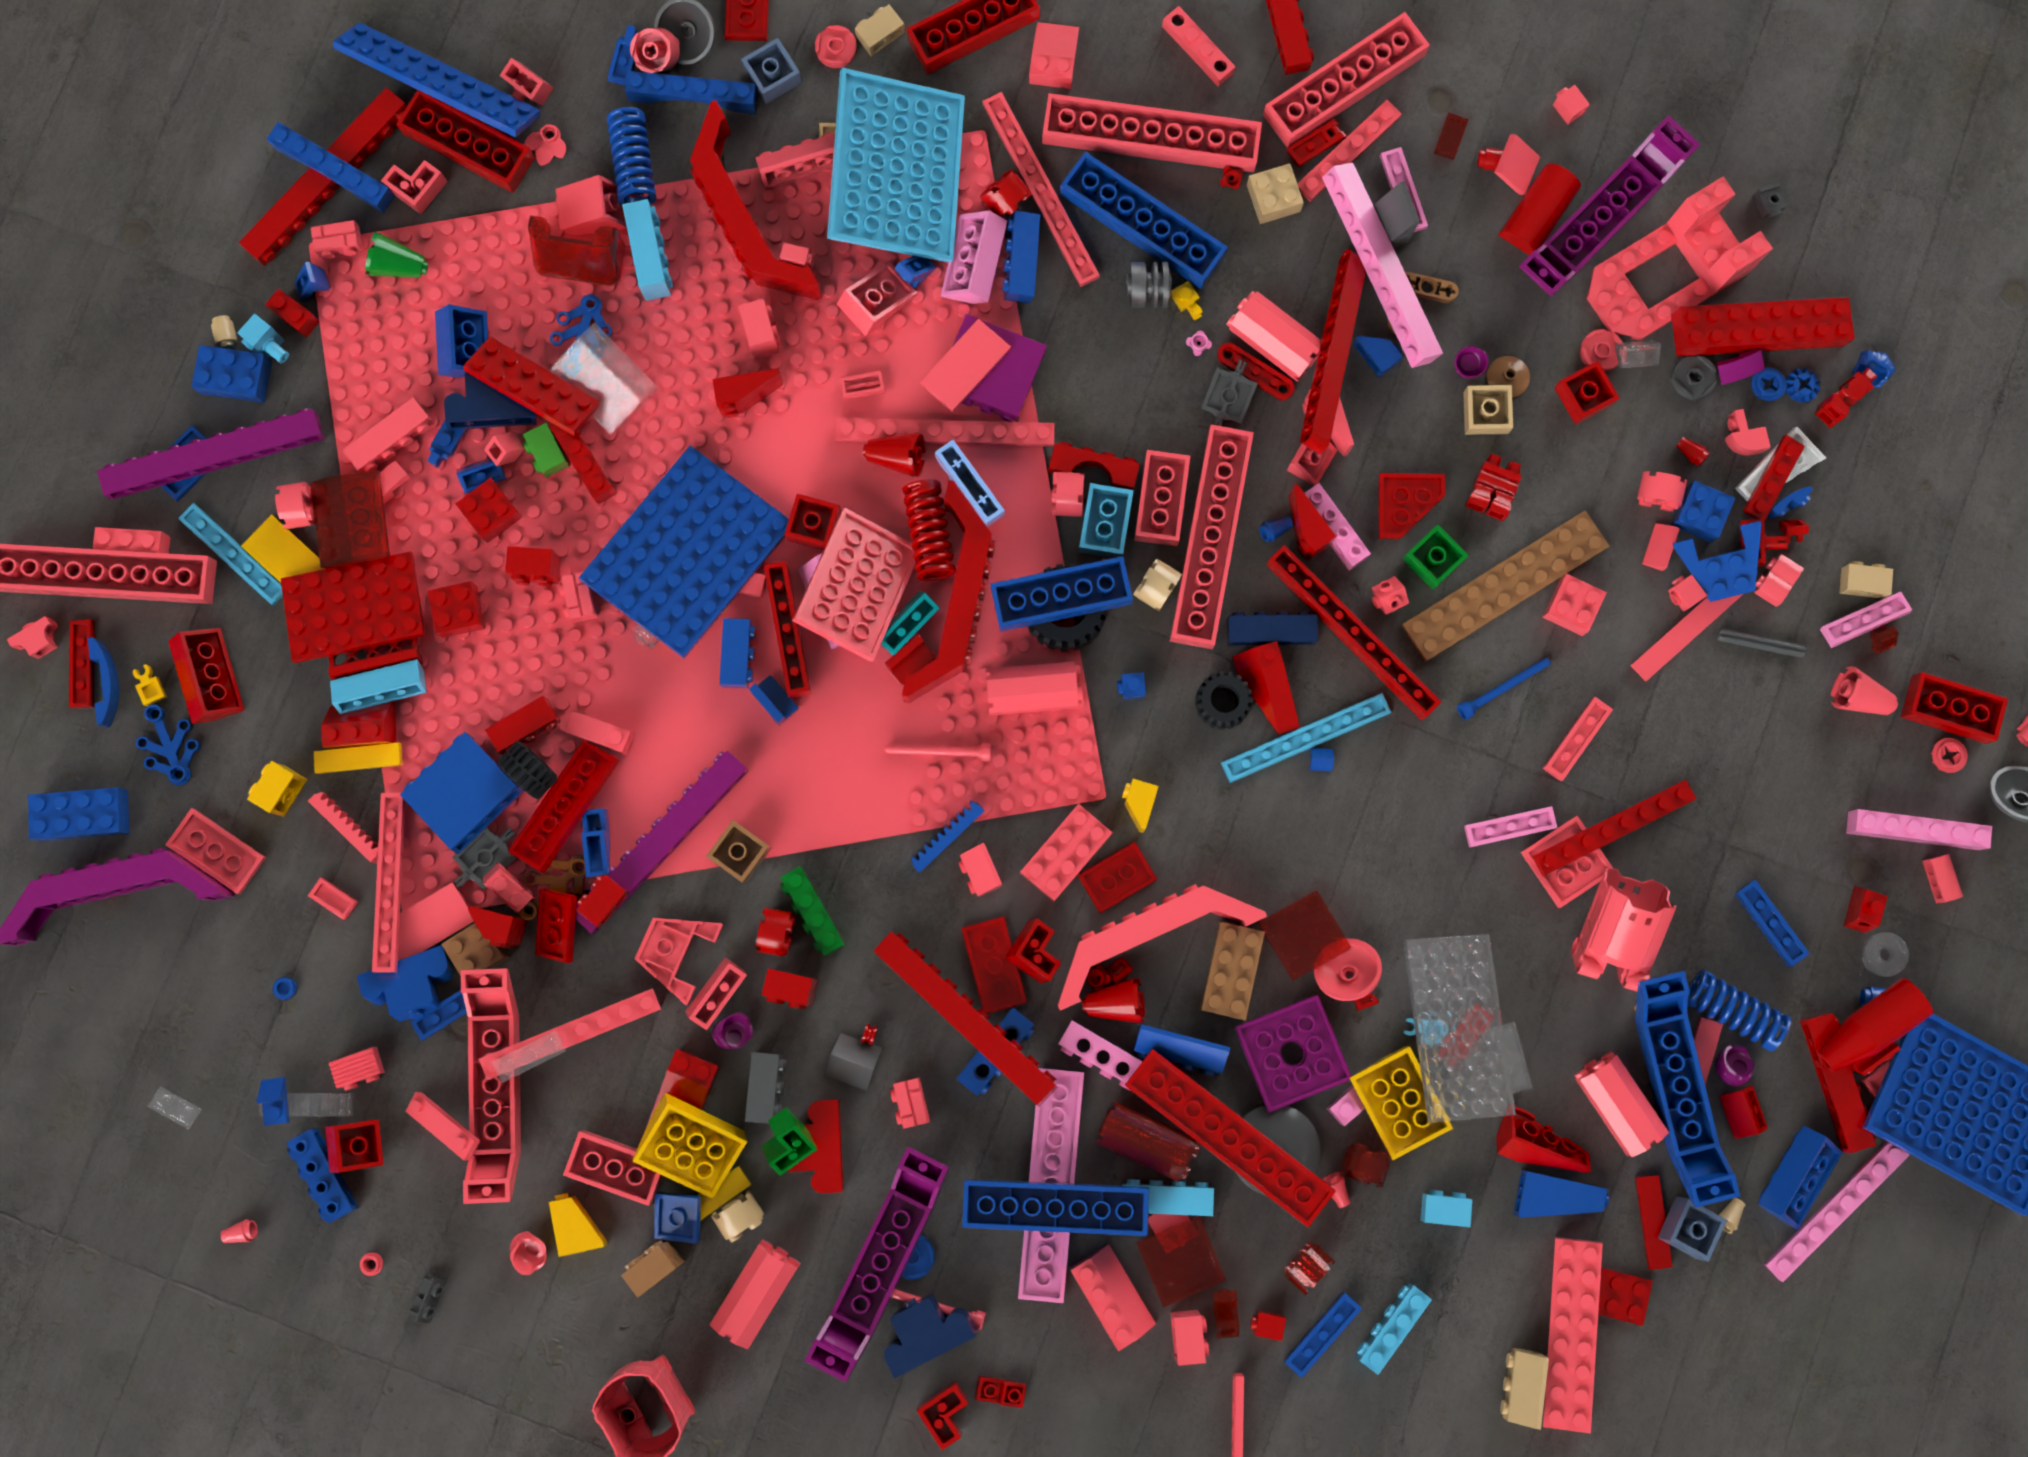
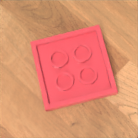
M1578 816L1573 817L1520 852L1558 908L1563 907L1601 882L1605 869L1613 868L1599 848L1545 876L1541 875L1532 856L1585 830L1586 827Z

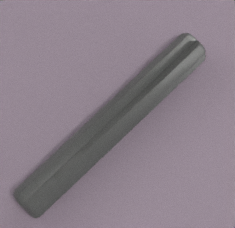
M1727 629L1719 630L1717 636L1718 641L1799 658L1804 657L1806 653L1804 645Z

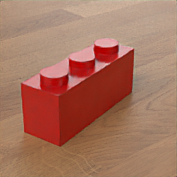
M541 696L488 727L485 731L497 752L503 755L516 741L529 744L538 738L537 735L545 731L547 733L555 729L560 719L549 700Z

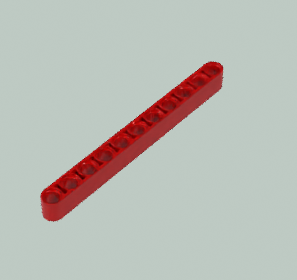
M1347 249L1339 259L1300 437L1302 444L1318 453H1323L1330 443L1366 274L1359 255L1351 249Z

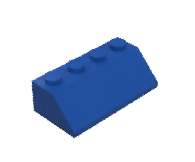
M1139 1024L1133 1051L1137 1052V1057L1145 1059L1153 1048L1171 1063L1173 1061L1181 1063L1180 1068L1194 1071V1067L1203 1069L1202 1074L1216 1077V1073L1222 1074L1230 1052V1047L1142 1024Z
M1802 1126L1801 1130L1795 1134L1794 1142L1790 1149L1784 1153L1779 1168L1773 1172L1768 1187L1762 1191L1758 1204L1773 1216L1792 1228L1799 1230L1843 1152L1826 1136Z

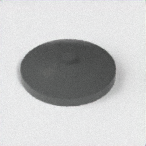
M1261 1105L1250 1110L1242 1117L1315 1173L1320 1159V1141L1313 1124L1304 1114L1289 1106L1268 1113L1265 1105ZM1235 1171L1239 1179L1246 1186L1258 1193L1264 1194Z

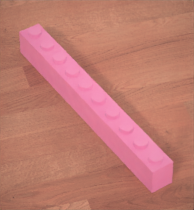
M1353 162L1333 166L1322 179L1411 368L1429 364L1443 354L1442 349Z

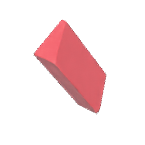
M1655 523L1642 564L1664 571L1669 564L1674 548L1672 543L1676 542L1680 528Z

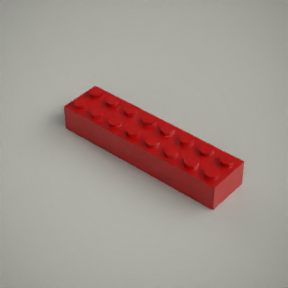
M1849 297L1681 306L1671 314L1676 357L1741 353L1758 348L1765 352L1844 347L1855 339Z

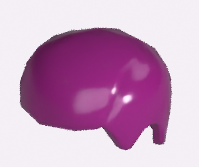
M1468 346L1462 348L1456 354L1454 367L1461 377L1474 379L1480 377L1487 370L1489 361L1484 350L1476 346Z

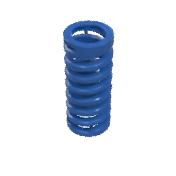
M634 107L617 108L607 115L611 154L613 156L612 163L616 177L617 201L622 206V204L648 199L651 205L656 201L657 196L655 182L652 180L654 174L650 169L652 161L649 159L651 152L648 149L649 141L647 139L648 131L645 128V113ZM641 143L639 145L624 146L626 144ZM641 153L639 156H626L628 154ZM638 163L643 164V165H641V166H634V167L628 166V165H631V164H638ZM633 174H645L643 176L630 177ZM645 184L642 187H634L633 185ZM645 193L648 194V196H646V197H641V195H640V194H645ZM627 195H638L639 198H633Z
M1705 969L1700 970L1688 986L1690 994H1688V1007H1696V1011L1702 1013L1707 1008L1714 991L1719 988L1718 994L1711 1002L1706 1013L1709 1019L1717 1015L1725 997L1730 994L1728 1001L1724 1004L1718 1015L1717 1022L1720 1025L1725 1024L1730 1018L1728 1023L1730 1030H1735L1741 1023L1739 1035L1746 1036L1751 1031L1749 1036L1751 1042H1757L1763 1035L1761 1047L1770 1052L1778 1048L1790 1028L1791 1017L1789 1015H1784L1775 1008L1770 1009L1767 1003H1759L1756 997H1749L1745 991H1738L1734 985L1727 986L1723 979L1716 980L1714 974ZM1705 987L1706 990L1703 992L1698 1002H1695L1699 997L1700 993L1702 992L1703 988ZM1741 999L1740 1005L1736 1008V1010H1735L1734 1013L1732 1014V1012H1733V1010H1734V1008H1735L1736 1002ZM1751 1006L1750 1012L1744 1018L1747 1008ZM1762 1011V1016L1756 1022L1758 1014ZM1773 1017V1022H1772L1771 1025L1768 1027V1029L1765 1031V1029H1766V1027H1767V1025H1768L1769 1019ZM1779 1028L1782 1029L1778 1038H1775Z

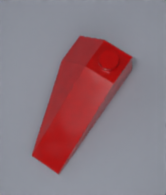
M1277 641L1254 647L1233 656L1232 659L1237 675L1242 677L1241 680L1243 682L1246 681L1249 684L1247 687L1252 691L1251 697L1259 705L1277 734L1280 735L1300 729Z
M1512 1104L1507 1106L1496 1135L1497 1154L1517 1162L1585 1173L1591 1171L1590 1156L1587 1151L1567 1137L1560 1138L1552 1132L1553 1128L1548 1124L1543 1126L1534 1120L1536 1116L1531 1112Z

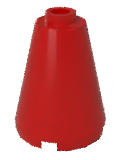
M912 433L871 439L863 446V456L870 463L911 477H919L922 473L925 460H921L922 453L926 452L925 439L922 434Z
M1133 978L1086 994V998L1082 999L1083 1012H1087L1090 1017L1144 1023L1142 1017H1145L1144 992L1138 989V986H1142L1140 978Z

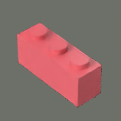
M95 527L93 549L169 554L171 537L162 531Z
M725 957L685 1011L687 1017L705 1030H708L747 976L745 971Z

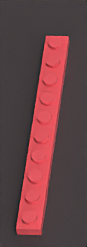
M1002 92L983 100L982 103L1025 185L1032 193L1031 196L1079 286L1082 287L1099 279L1100 275Z
M836 418V441L868 442L871 439L918 433L924 436L926 444H947L954 440L956 444L1054 446L1055 423Z

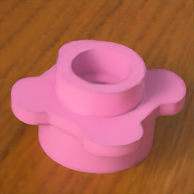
M1200 330L1192 337L1187 338L1186 345L1192 348L1195 356H1200L1205 349L1211 348L1212 342Z

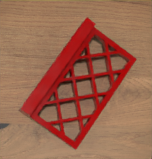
M410 639L412 640L413 648L405 650L399 647L402 641L395 642V644L390 643L389 645L392 648L387 654L383 655L377 652L381 645L375 646L373 649L366 648L370 653L365 659L361 660L355 657L360 650L352 651L351 654L347 652L344 654L349 657L344 664L336 665L335 661L339 654L328 656L330 668H328L329 677L332 680H336L340 677H348L364 671H372L384 666L404 663L408 660L417 659L420 664H423L418 639Z

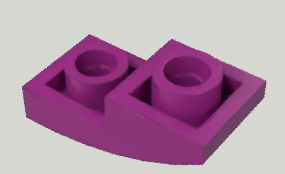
M1761 348L1738 353L1739 357L1717 362L1721 385L1747 378L1764 370Z

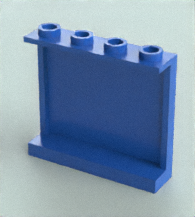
M464 732L453 740V744L447 750L440 752L436 760L430 766H426L414 781L408 783L400 796L450 850L459 854L524 790L511 780L476 743L471 735Z

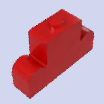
M840 1099L815 1101L808 1108V1117L813 1123L803 1125L810 1132L818 1150L789 1169L788 1172L815 1171L811 1178V1185L816 1192H843Z

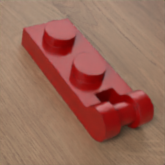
M1335 118L1289 146L1286 152L1297 168L1334 145L1341 143L1348 135L1344 130L1341 131L1339 122ZM1328 132H1332L1334 136L1330 137Z

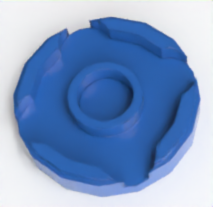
M921 1235L902 1275L903 1278L908 1280L919 1279L931 1270L935 1260V1252L931 1242L926 1237Z

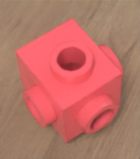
M1395 576L1372 587L1374 595L1372 602L1376 609L1380 608L1386 615L1409 604L1405 586Z

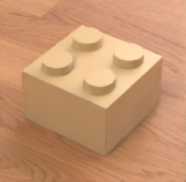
M1290 163L1249 175L1247 188L1260 224L1301 212L1304 202Z
M1512 385L1467 386L1463 392L1465 435L1509 434L1513 429Z

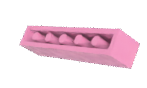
M1856 809L1848 811L1846 834L1984 850L1991 848L1992 826Z

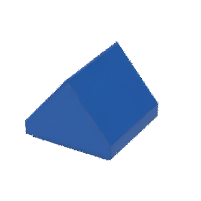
M1310 748V770L1332 771L1335 759L1333 749Z

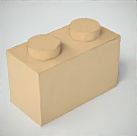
M888 4L886 7L877 9L870 18L861 20L855 27L856 38L868 54L873 56L905 33V26L897 13Z
M1852 561L1841 568L1839 594L1884 599L1892 594L1893 569L1885 568L1883 564L1866 566L1863 565V562Z

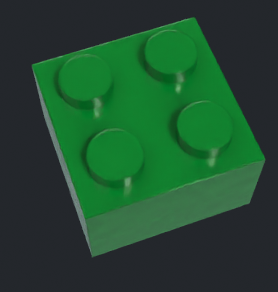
M1437 524L1402 560L1434 590L1469 555Z

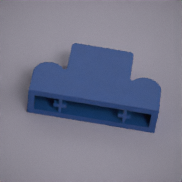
M441 945L398 960L397 973H374L370 970L357 975L361 994L366 1000L376 1006H381L387 1002L390 1016L398 1022H402L408 1019L421 1018L423 1014L438 1009L440 1002L435 981L440 983L448 982L454 976L455 971L451 959Z

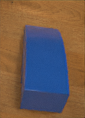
M608 809L586 810L582 816L583 833H581L586 878L604 876V874L609 875L610 832Z

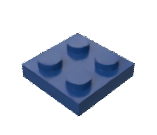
M657 1192L655 1194L654 1239L694 1244L700 1242L701 1196Z

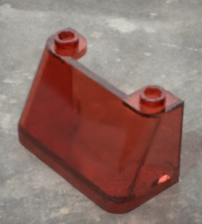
M530 216L528 232L533 265L538 274L545 277L612 286L619 281L626 246L617 228L606 226L598 228L594 232L591 242L552 236L550 234L551 226L545 218Z

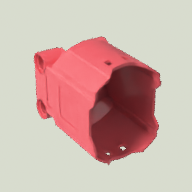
M1606 868L1579 937L1575 938L1572 945L1571 955L1576 973L1598 979L1600 974L1604 973L1607 963L1616 966L1618 979L1622 987L1637 992L1638 982L1650 979L1649 973L1677 907L1676 905L1671 906L1669 902L1670 890L1653 879L1641 882L1622 876L1618 869ZM1620 882L1624 883L1622 889L1618 888ZM1635 886L1640 888L1638 894L1633 893Z
M664 1355L659 1356L653 1361H635L617 1370L600 1390L592 1409L594 1419L601 1426L616 1457H667L675 1450L680 1441L689 1417L696 1413L691 1400ZM645 1376L650 1386L655 1388L663 1402L665 1413L672 1424L666 1432L653 1436L643 1412L624 1383L629 1377ZM623 1410H632L634 1418L627 1419L623 1414Z

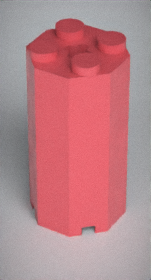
M1252 291L1247 298L1241 301L1237 307L1239 311L1236 315H1232L1226 325L1230 327V331L1298 382L1306 374V370L1317 360L1322 340L1258 291L1256 293Z
M1075 661L985 669L989 716L1078 708L1079 704H1082V687H1077V682H1080L1081 678L1080 665H1075Z
M1609 1051L1601 1056L1599 1061L1593 1059L1584 1065V1069L1574 1075L1576 1077L1575 1080L1626 1156L1634 1157L1651 1148L1650 1145L1655 1141L1659 1143L1669 1133L1624 1064L1613 1051Z
M762 1239L709 1325L719 1335L723 1337L726 1335L731 1338L730 1342L749 1349L801 1263L790 1256L788 1258L789 1253L783 1248L777 1246L774 1249L772 1244Z

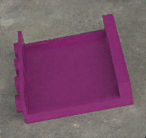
M968 314L965 315L954 344L978 318ZM981 320L1009 344L1011 350L968 395L962 404L970 407L972 405L980 407V410L986 414H992L993 412L1000 415V418L1007 422H1018L1020 412L1042 359L1044 360L1047 353V345Z

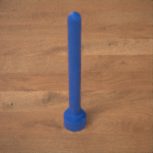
M1544 658L1472 702L1469 700L1468 702L1463 701L1456 707L1460 716L1464 720L1470 719L1477 712L1476 709L1549 666L1551 663L1550 659Z

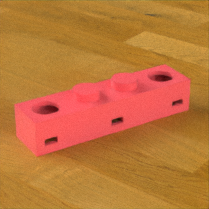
M1180 6L1163 18L1162 27L1218 87L1234 74L1235 65ZM1178 16L1183 21V24L1176 26L1172 23V20ZM1220 61L1226 70L1218 72L1214 64Z

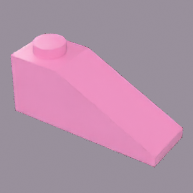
M1353 1085L1326 1107L1342 1126H1346L1365 1109Z

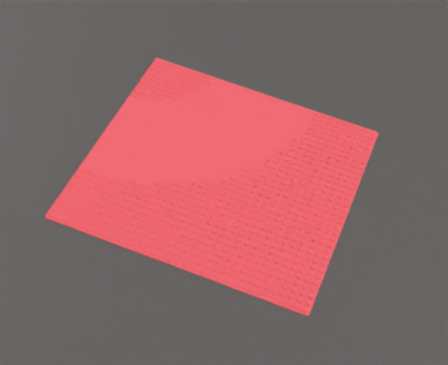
M983 130L962 133L956 229L961 214L989 210L980 196L995 180L987 136ZM758 168L727 173L774 259L780 260L783 243L811 249V253L814 254L813 261H816L813 275L819 284L822 298L819 300L757 286L753 279L748 280L741 262H738L733 248L727 242L721 226L717 224L711 208L707 206L705 200H702V192L697 188L693 179L655 185L657 198L651 206H655L660 218L661 227L659 228L665 242V247L663 248L668 258V271L673 281V288H670L671 296L648 301L645 300L638 285L627 229L572 236L560 230L556 202L377 231V233L425 257V262H429L426 275L422 274L421 278L365 275L368 249L375 243L371 241L375 232L361 234L363 250L356 251L357 253L352 256L338 254L333 259H323L314 252L313 242L309 244L311 263L325 270L330 285V290L315 291L353 563L411 551L414 556L426 635L417 639L419 651L423 659V664L420 665L424 669L427 693L395 700L396 741L402 745L403 765L382 767L385 793H402L408 783L414 781L426 766H430L436 760L440 752L447 750L453 744V740L464 732L471 735L476 743L499 766L498 760L502 755L495 749L485 729L539 697L544 696L549 700L560 722L556 724L557 727L547 733L545 731L537 735L538 738L525 745L555 772L557 778L584 740L564 732L572 711L628 730L635 735L627 756L589 742L619 760V763L587 809H608L610 868L613 866L616 868L622 862L620 860L622 855L628 850L632 851L637 846L636 841L644 833L647 835L653 829L651 827L652 824L659 817L663 818L668 813L667 808L674 801H680L684 796L682 794L683 791L690 784L694 786L697 783L699 774L705 768L710 769L715 764L713 760L720 752L725 753L728 750L749 770L648 879L720 867L707 858L706 855L732 820L772 848L764 858L766 859L944 828L945 824L951 826V818L958 820L957 812L964 814V806L971 808L970 800L978 802L984 808V812L974 821L978 822L1105 799L1106 791L1080 649L1075 651L1074 649H1068V652H1061V649L1056 648L1055 650L1049 649V646L1041 645L1037 642L1035 636L1032 637L1028 626L1000 632L991 593V583L1040 574L1048 567H1051V569L1055 568L1056 564H1063L1065 566L1056 516L1052 515V494L1043 446L957 444L1003 507L1005 515L987 527L992 533V540L995 541V551L993 558L988 560V562H991L989 579H984L986 593L984 601L980 600L979 605H982L980 621H975L974 625L977 627L975 644H970L973 652L970 665L966 664L964 671L910 703L903 701L902 692L904 685L885 666V662L893 655L882 645H880L875 659L870 662L841 646L831 649L826 638L799 625L811 695L791 698L799 709L778 725L749 690L755 683L759 685L771 675L787 693L767 581H765L762 598L738 593L727 606V610L718 617L685 659L595 591L593 592L599 617L572 623L564 615L563 605H566L565 596L561 597L559 591V584L562 583L561 577L584 572L690 445L787 518H790L795 497L798 493L838 504L841 511L845 507L912 543L913 540L909 534L911 529L908 526L909 517L906 515L907 506L904 504L905 495L902 493V488L906 484L918 480H938L941 482L942 487L939 497L945 499L949 476L938 463L935 451L946 444L925 443L926 452L922 453L921 460H925L922 473L919 477H911L868 462L866 457L863 456V446L867 442L836 441V418L1007 422L1001 419L1000 415L993 412L992 414H986L980 410V407L975 405L970 407L961 403L954 412H951L920 385V381L952 348L966 314L1023 336L1017 302L1004 300L1005 292H1002V283L1006 279V272L1003 271L1004 260L1008 257V252L1005 251V235L992 283L991 294L987 303L971 304L942 297L941 291L948 262L929 259L936 266V269L915 288L918 292L917 295L867 336L860 331L837 305L845 289L888 261L896 267L899 262L912 257V255L827 239L832 169L767 189L764 187ZM645 193V194H640L641 197H646V196H648V194H646V193ZM627 195L629 197L639 198L638 195ZM689 202L697 206V212L694 215H689L691 212V208L687 204ZM701 219L707 220L702 224L704 232L699 231L697 228V223ZM593 294L599 297L602 302L600 313L605 323L611 327L612 336L608 339L602 338L598 331L599 327L592 317L590 327L599 344L604 346L606 355L602 359L595 358L592 353V347L586 338L579 357L581 371L577 376L571 377L565 373L563 362L570 358L576 336L564 341L561 346H554L550 341V335L553 332L561 333L581 323L583 315L570 320L567 326H561L557 322L556 316L561 311L569 312L579 307L584 296ZM764 299L765 305L771 306L781 345H778L779 353L754 359L738 305ZM589 302L587 307L593 308L595 303ZM448 304L487 311L488 338H494L600 401L598 409L581 427L579 432L617 494L598 505L559 442L558 444L570 466L547 478L542 472L538 473L532 463L535 461L533 454H528L526 449H524L516 462L502 465L506 479L496 482L521 514L522 518L489 543H486L479 536L455 504L470 493H464L456 474L457 469L490 458L484 449L494 435L513 431L523 444L526 441L523 436L524 433L544 423L548 425L552 423L536 414L537 424L468 429L452 457L444 458L438 468L430 464L427 460L431 454L429 450L431 443L445 421L444 401L446 397L453 393H459L466 397L465 377L455 378L438 375L435 311ZM567 316L560 317L561 322L567 320ZM604 328L601 333L606 335L609 333V329ZM555 336L553 338L554 342H559L561 340L560 336ZM600 348L595 351L597 355L603 353V350ZM575 363L568 364L569 369L575 367ZM778 368L783 381L781 387L744 413H739L737 417L727 418L721 415L716 405L712 379ZM882 370L886 393L843 400L839 377ZM879 377L845 383V386L877 381ZM1032 385L1020 412L1018 422L1039 423ZM874 386V387H868V388H863V389H857V390L846 391V393L856 392V391H861V390H867V389H873V388H878V387H880V386ZM414 397L434 422L431 428L426 433L419 434L413 438V442L407 447H401L397 450L391 459L381 462L374 472L365 475L360 473L343 452V449ZM396 461L410 479L392 491L394 494L392 499L376 509L363 492L380 472ZM946 512L945 516L940 519H945L948 522L947 527L942 530H947L950 533L949 538L944 541L951 543V549L946 552H950L954 556L953 560L948 562V564H953L957 570L964 533L951 512ZM784 537L755 573L765 575L764 565L786 561L797 611L806 591L797 569L815 556L822 554L823 550L787 541ZM921 543L920 545L924 546L929 543ZM507 547L552 549L561 558L559 584H552L551 587L539 586L538 583L530 582V585L516 584V581L512 580L505 573ZM923 554L922 557H926L932 554ZM925 565L924 567L928 568L936 565ZM914 566L893 617L919 591L925 592L940 609L907 643L919 634L936 659L938 658L955 575L939 581H919ZM469 581L473 582L478 588L485 629L444 638L440 637L435 633L427 591ZM1074 617L1051 621V623L1059 627L1075 626ZM723 618L750 619L752 626L756 627L755 639H751V647H754L755 654L754 661H750V669H753V682L749 683V688H724L719 684ZM412 640L402 641L399 647L403 650L413 648ZM389 644L381 645L377 652L381 655L387 654L392 646ZM365 649L366 657H367L368 654L370 653V651L367 650V649ZM1075 661V665H1080L1081 678L1080 682H1077V687H1082L1083 700L1078 708L989 716L985 669ZM982 743L991 744V761H982L977 759V756L890 754L885 752V746L916 745L977 748L978 745L982 746ZM524 791L487 827L499 837L508 828L512 829L516 835L506 843L510 849L548 791L540 799L533 798ZM406 801L400 901L402 912L452 883L463 873L460 865L452 858L456 852L449 849ZM582 818L554 860L570 861L576 855L584 856L581 834L583 833ZM520 859L515 860L506 869V871L509 870L532 891V899L539 896L541 888H548L550 885H527L524 882V876L527 872L534 871L538 875L562 876L568 871L553 868L550 871H545L543 874ZM576 863L577 869H584L583 863ZM533 875L527 876L529 882L535 881ZM584 876L583 891L591 889L593 882L599 876L589 878ZM574 878L567 883V893L574 892ZM471 879L459 888L469 906L486 908L506 904L489 888L483 890Z

